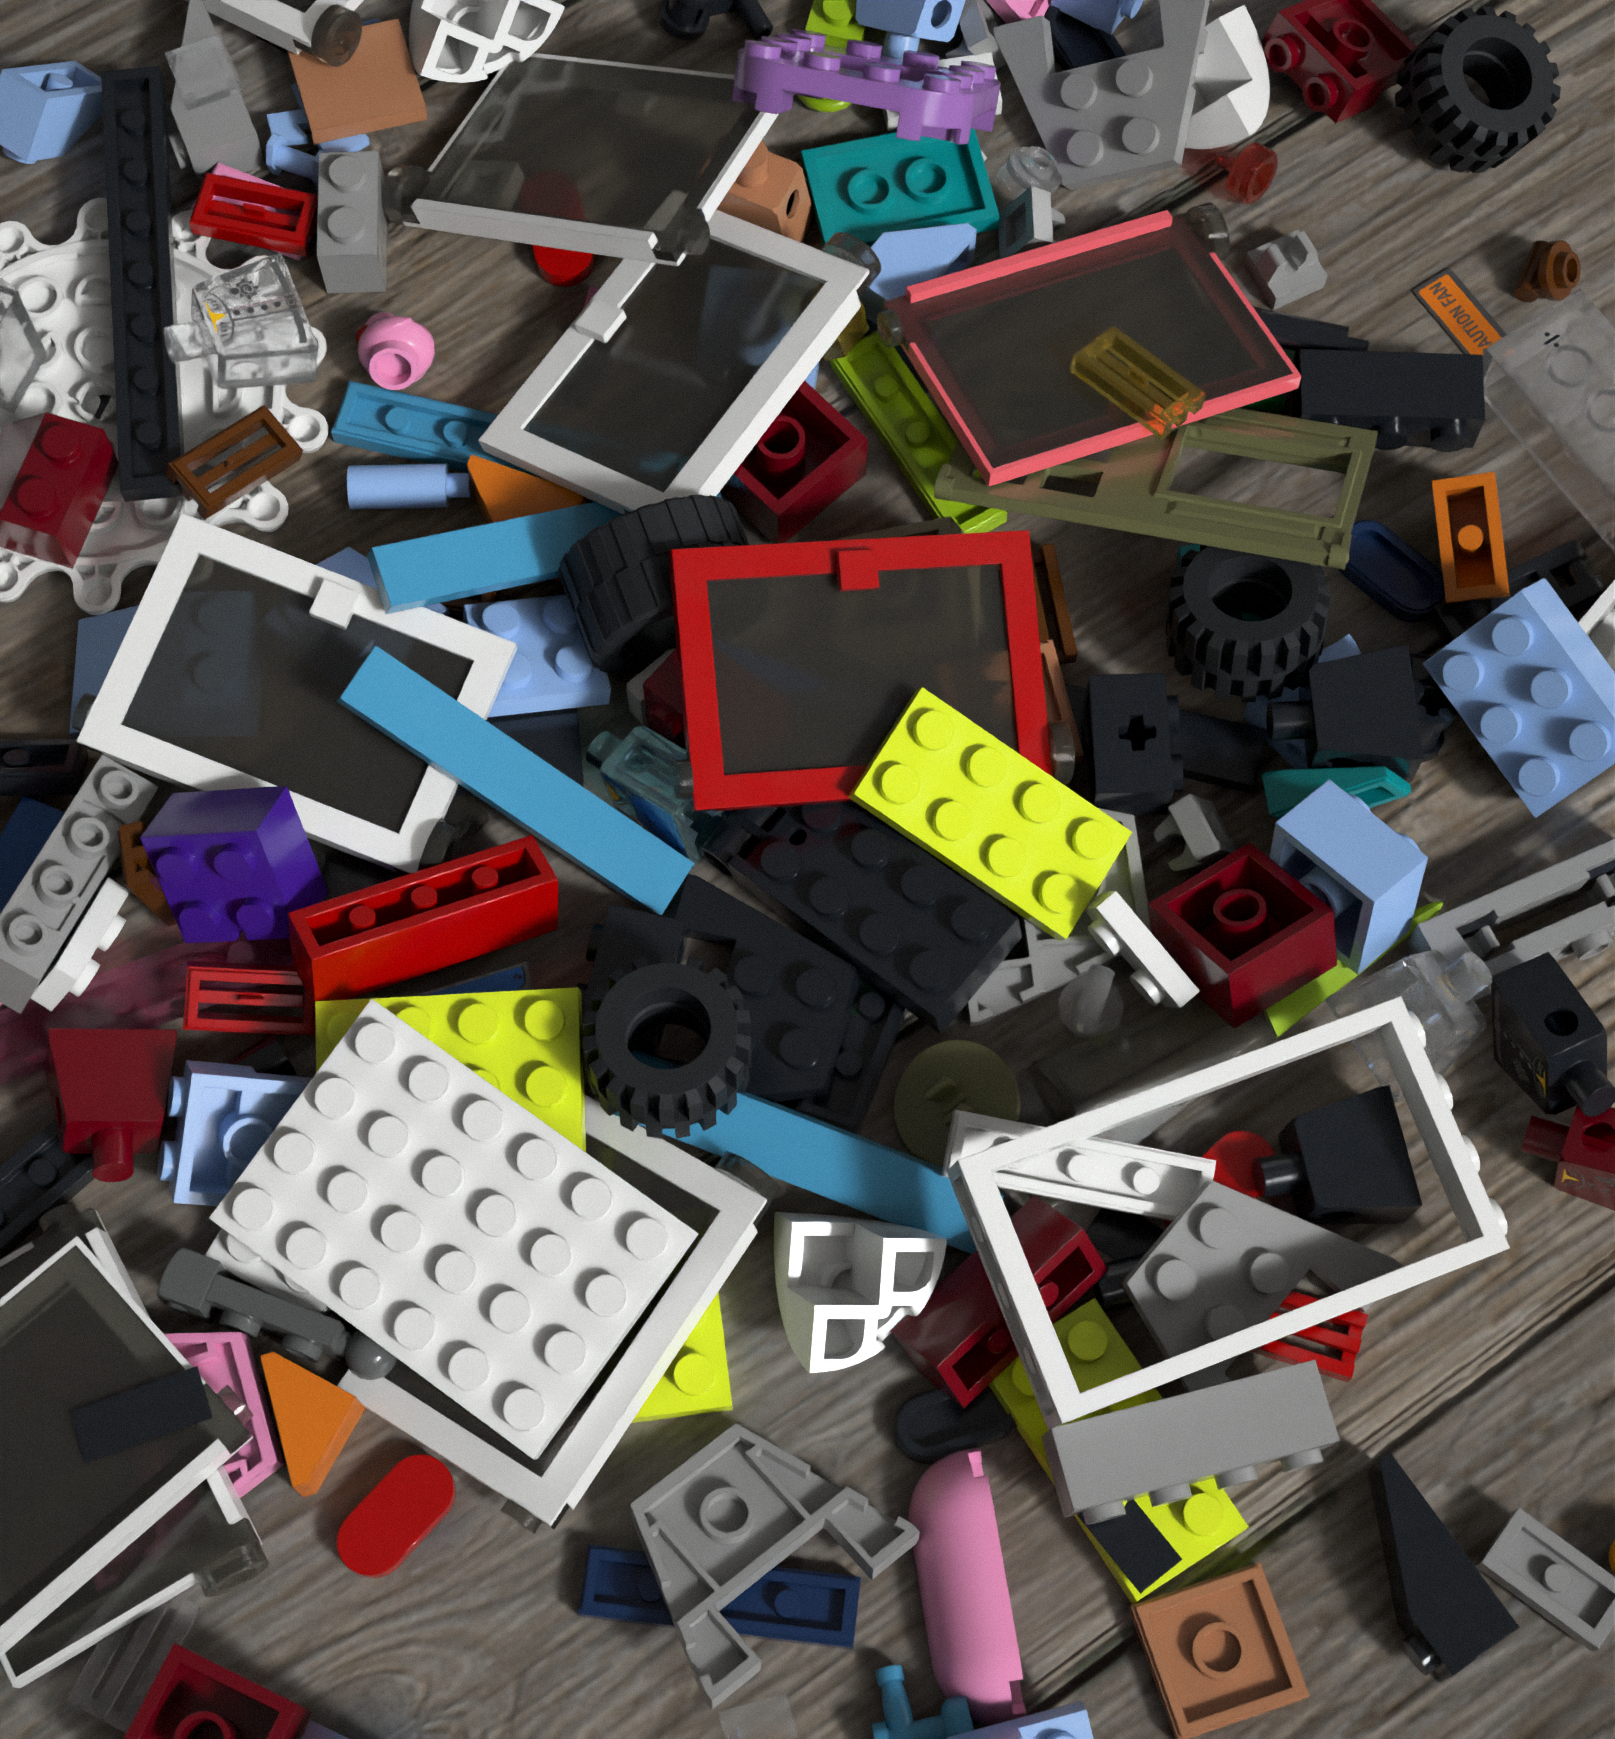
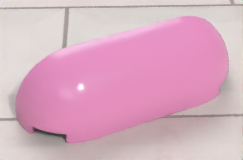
M979 1447L950 1454L933 1463L924 1472L917 1482L910 1499L908 1522L912 1523L920 1531L918 1543L912 1548L931 1663L936 1682L946 1699L954 1696H966L971 1720L991 1726L1027 1716L1019 1681L1023 1679L991 1489L988 1475L984 1476L981 1450Z

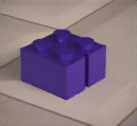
M287 786L172 793L140 837L185 943L237 941L243 930L247 940L289 939L288 913L323 902L328 894L325 881Z

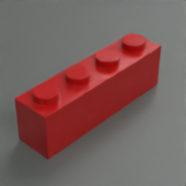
M533 835L298 909L288 913L292 964L314 1008L316 1001L348 1000L558 930V878Z

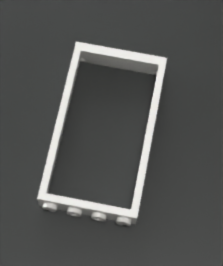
M1401 996L957 1160L946 1171L1048 1430L1510 1248L1505 1237L1507 1234V1222L1504 1213L1498 1203L1493 1198H1488L1478 1175L1480 1170L1478 1153L1471 1140L1467 1136L1461 1135L1451 1113L1453 1099L1449 1086L1439 1073H1434L1424 1050L1426 1037L1423 1026L1413 1012L1407 1011ZM1376 1031L1467 1243L1080 1393L992 1173Z

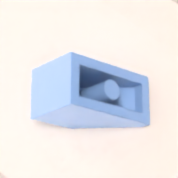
M76 61L2 69L0 75V145L3 146V153L13 160L33 164L37 160L64 156L103 114L101 77Z
M968 223L884 232L870 249L866 247L861 248L850 261L869 269V275L856 290L861 304L857 312L895 336L882 316V310L904 304L907 286L967 269L974 261L977 229Z

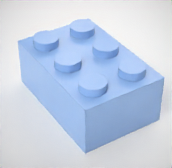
M1545 578L1519 591L1422 663L1535 818L1615 764V672Z

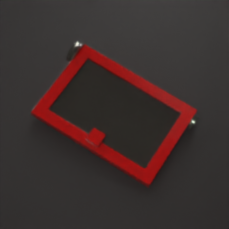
M1029 530L671 549L668 552L687 758L674 761L673 784L677 799L690 798L691 812L853 801L848 797L914 692L921 687L1062 784H1068L1072 780L1075 767V749L1070 727L1064 720L1047 721Z

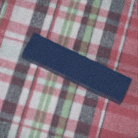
M588 1544L578 1611L579 1617L675 1628L645 1551ZM774 1567L719 1612L741 1637L853 1650L861 1577Z

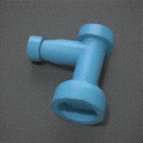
M892 1665L875 1671L877 1685L881 1687L885 1721L872 1723L874 1739H945L946 1737L974 1730L966 1696H954L945 1700L941 1707V1715L914 1721L910 1701L902 1683L905 1681L902 1666Z

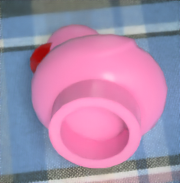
M379 312L372 315L355 335L360 363L372 379L383 388L389 390L404 389L422 378L433 363L435 356L433 336L425 326L414 322L411 317Z

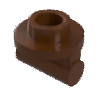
M1541 240L1533 242L1515 287L1514 296L1528 303L1536 301L1537 298H1547L1550 301L1566 299L1572 288L1577 285L1581 270L1579 258L1572 251L1570 245L1563 240L1550 241L1549 243Z

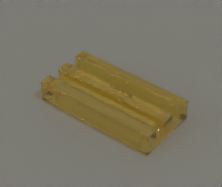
M1114 325L1072 357L1070 367L1072 373L1161 440L1170 434L1173 424L1179 427L1187 420L1189 411L1196 414L1203 408L1206 393ZM1105 350L1110 351L1112 354H1114L1116 357H1118L1120 360H1122L1130 367H1126L1124 364H1122L1120 361H1118ZM1149 381L1153 383L1155 386H1157L1159 389H1161L1163 392H1165L1167 395H1169L1171 398H1173L1175 402H1173L1171 399H1169L1167 396H1165L1163 393H1161L1159 390H1157L1155 387L1149 384Z

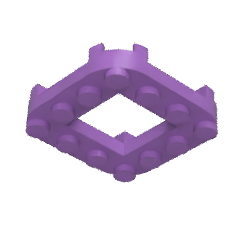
M792 29L791 34L776 33V37L763 36L761 41L746 40L744 48L738 50L731 101L755 104V110L779 114L791 110L795 94L816 99L828 98L900 112L896 138L920 141V137L925 136L950 141L955 144H967L971 128L989 132L993 131L1001 85L1000 81L994 79L996 67L993 65L961 61V66L949 65V68L938 66L939 56L935 54L904 50L903 59L881 55L882 45L848 40L846 48L825 45V34Z

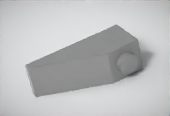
M189 0L171 103V111L178 132L168 135L180 169L191 166L200 188L205 173H212L218 162L244 173L263 167L266 164L256 130L204 1Z

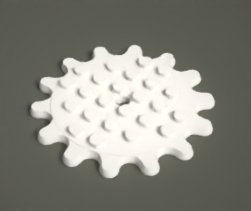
M96 198L85 203L79 210L77 228L74 235L68 241L59 245L49 246L38 242L32 236L29 229L17 221L0 223V432L5 424L45 412L104 429L119 462L116 402L108 412L101 415V419H96L95 415L85 412L88 402L96 396L110 395L116 398L107 198ZM193 210L182 211L172 218L184 454L263 405L269 409L303 449V453L318 451L328 436V424L325 417L316 410L293 404L287 398L285 390L293 378L321 364L327 351L326 340L323 334L314 327L304 326L307 343H299L297 327L290 329L277 328L271 325L264 316L234 321L233 337L225 342L231 336L232 321H230L222 302L214 295L205 294L212 293L218 296L228 307L232 319L264 314L261 306L268 305L282 289L277 275L268 263L276 261L285 276L283 266L274 257L262 255L255 256L233 269L215 267L206 258V250L211 237L196 235L191 231L189 221ZM252 281L253 283L250 285L252 292L250 294L253 293V290H256L254 292H257V295H253L251 299H248L247 295L250 294H243L244 296L240 297V293L234 295L230 290L238 288L236 284L239 282L241 286ZM256 285V286H258L259 288H258V289H253V286ZM206 304L209 306V309L212 313L225 314L223 318L217 320L215 323L217 327V333L212 323ZM252 307L254 312L249 313L247 308ZM239 310L240 314L236 316L233 314V311ZM220 322H226V324H223L222 326L226 325L227 328L223 327V329H221ZM264 427L198 467L192 473L196 477L201 476L237 451L246 448L267 435L268 431ZM279 445L276 448L272 449L268 453L264 454L260 458L256 459L252 463L248 464L244 468L240 469L236 473L232 474L228 478L224 479L220 483L208 489L209 493L215 491L219 487L223 486L227 482L231 481L235 477L239 476L243 472L247 471L251 467L255 466L256 464L263 461L264 459L271 456L272 454H274L282 448ZM118 466L73 569L0 547V602L8 603L20 598L28 585L37 576L51 571H61L71 577L74 599L82 611L95 616L112 612L119 602L121 584L124 578L132 570L139 567L158 565L181 513L217 527L238 522L247 524L262 532H273L283 525L288 516L289 506L287 500L278 489L273 487L269 481H266L204 520L197 512L198 504L194 499L188 501L184 496L125 502L120 492ZM199 554L183 589L196 591L208 585L214 574L215 565L213 560Z

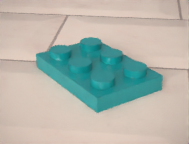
M973 128L970 130L969 142L967 144H955L950 141L921 136L920 141L896 138L895 132L801 151V165L823 250L841 259L853 258L863 247L870 249L884 232L968 223L976 228L977 233L996 230L999 227V212L976 131Z

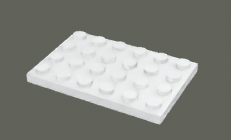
M373 999L369 1001L209 1217V1219L535 1460L540 1457L698 1236L696 1231Z

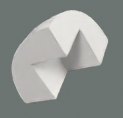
M413 0L409 23V52L413 67L419 75L439 81L465 83L485 80L488 78L487 75L501 69L508 63L510 64L515 61L523 62L529 58L552 33L565 6L552 0Z
M1245 5L1224 14L1204 27L1208 34L1204 54H1200L1193 83L1196 94L1185 148L1213 149L1239 142L1256 132L1266 117L1270 98L1268 67L1259 35Z
M775 1212L774 1268L778 1302L787 1338L801 1365L809 1373L828 1372L860 1363L885 1348L883 1340L891 1334L890 1331L907 1315H919L926 1305L941 1272L947 1238L921 1229L876 1220L825 1214Z

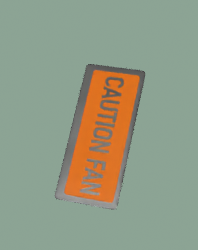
M1447 268L1413 290L1465 354L1483 355V368L1516 348L1514 342L1450 268Z

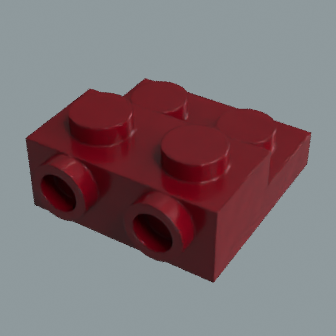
M1371 0L1302 1L1278 11L1261 42L1268 66L1275 72H1283L1288 75L1303 90V98L1307 106L1313 111L1323 112L1335 124L1372 108L1383 90L1397 85L1398 72L1405 66L1403 61L1417 47Z

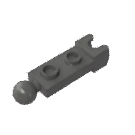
M179 1246L175 1250L156 1292L157 1296L169 1301L167 1307L208 1324L213 1323L218 1313L222 1315L219 1324L232 1332H242L248 1335L249 1338L256 1339L261 1330L282 1338L283 1341L280 1348L301 1359L317 1363L321 1354L339 1361L344 1357L351 1373L361 1379L376 1380L382 1378L392 1370L397 1361L394 1355L360 1330L357 1332L347 1330L341 1321L234 1281L220 1261Z

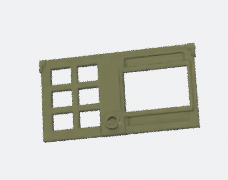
M991 367L974 406L991 433L994 430L1045 439L1090 425L1070 421L1075 409L1106 413L1107 407L1138 397L1144 406L1147 407L1181 395L1164 389L1153 391L1137 389L1136 391ZM1007 398L1056 405L1052 417L1003 410ZM1235 408L1109 448L1112 451L1107 462L1078 458L1028 474L1023 485L1002 482L990 487L987 486L983 478L973 477L977 468L960 440H958L948 465L943 464L934 487V498L1345 570L1346 564L1349 561L1351 532L1376 446L1378 431ZM998 444L1003 452L1017 448ZM1184 447L1346 474L1333 519L1169 490ZM1049 475L1099 484L1094 497L1043 489Z

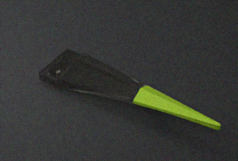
M1433 902L1415 909L1409 932L1369 966L1408 938L1418 924L1434 918L1441 910L1443 902ZM1337 958V965L1235 1029L1196 996L1181 1008L1169 1007L1035 1060L1029 1067L1014 1075L1020 1094L1018 1122L1048 1127L1265 1047L1358 975ZM1204 1095L1099 1133L1093 1137L1142 1146ZM1035 1195L1051 1207L1064 1201Z

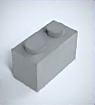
M379 151L319 153L317 259L327 293L386 292L387 186Z

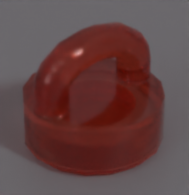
M1258 142L1249 144L1238 156L1223 151L1219 152L1215 158L1216 163L1221 168L1229 171L1226 193L1246 205L1255 203L1265 194L1273 181L1278 166L1277 154Z

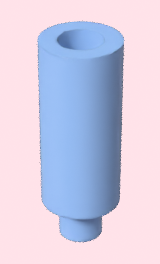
M447 463L349 465L347 470L348 503L350 510L448 508L450 498L471 497V482L469 473H449Z

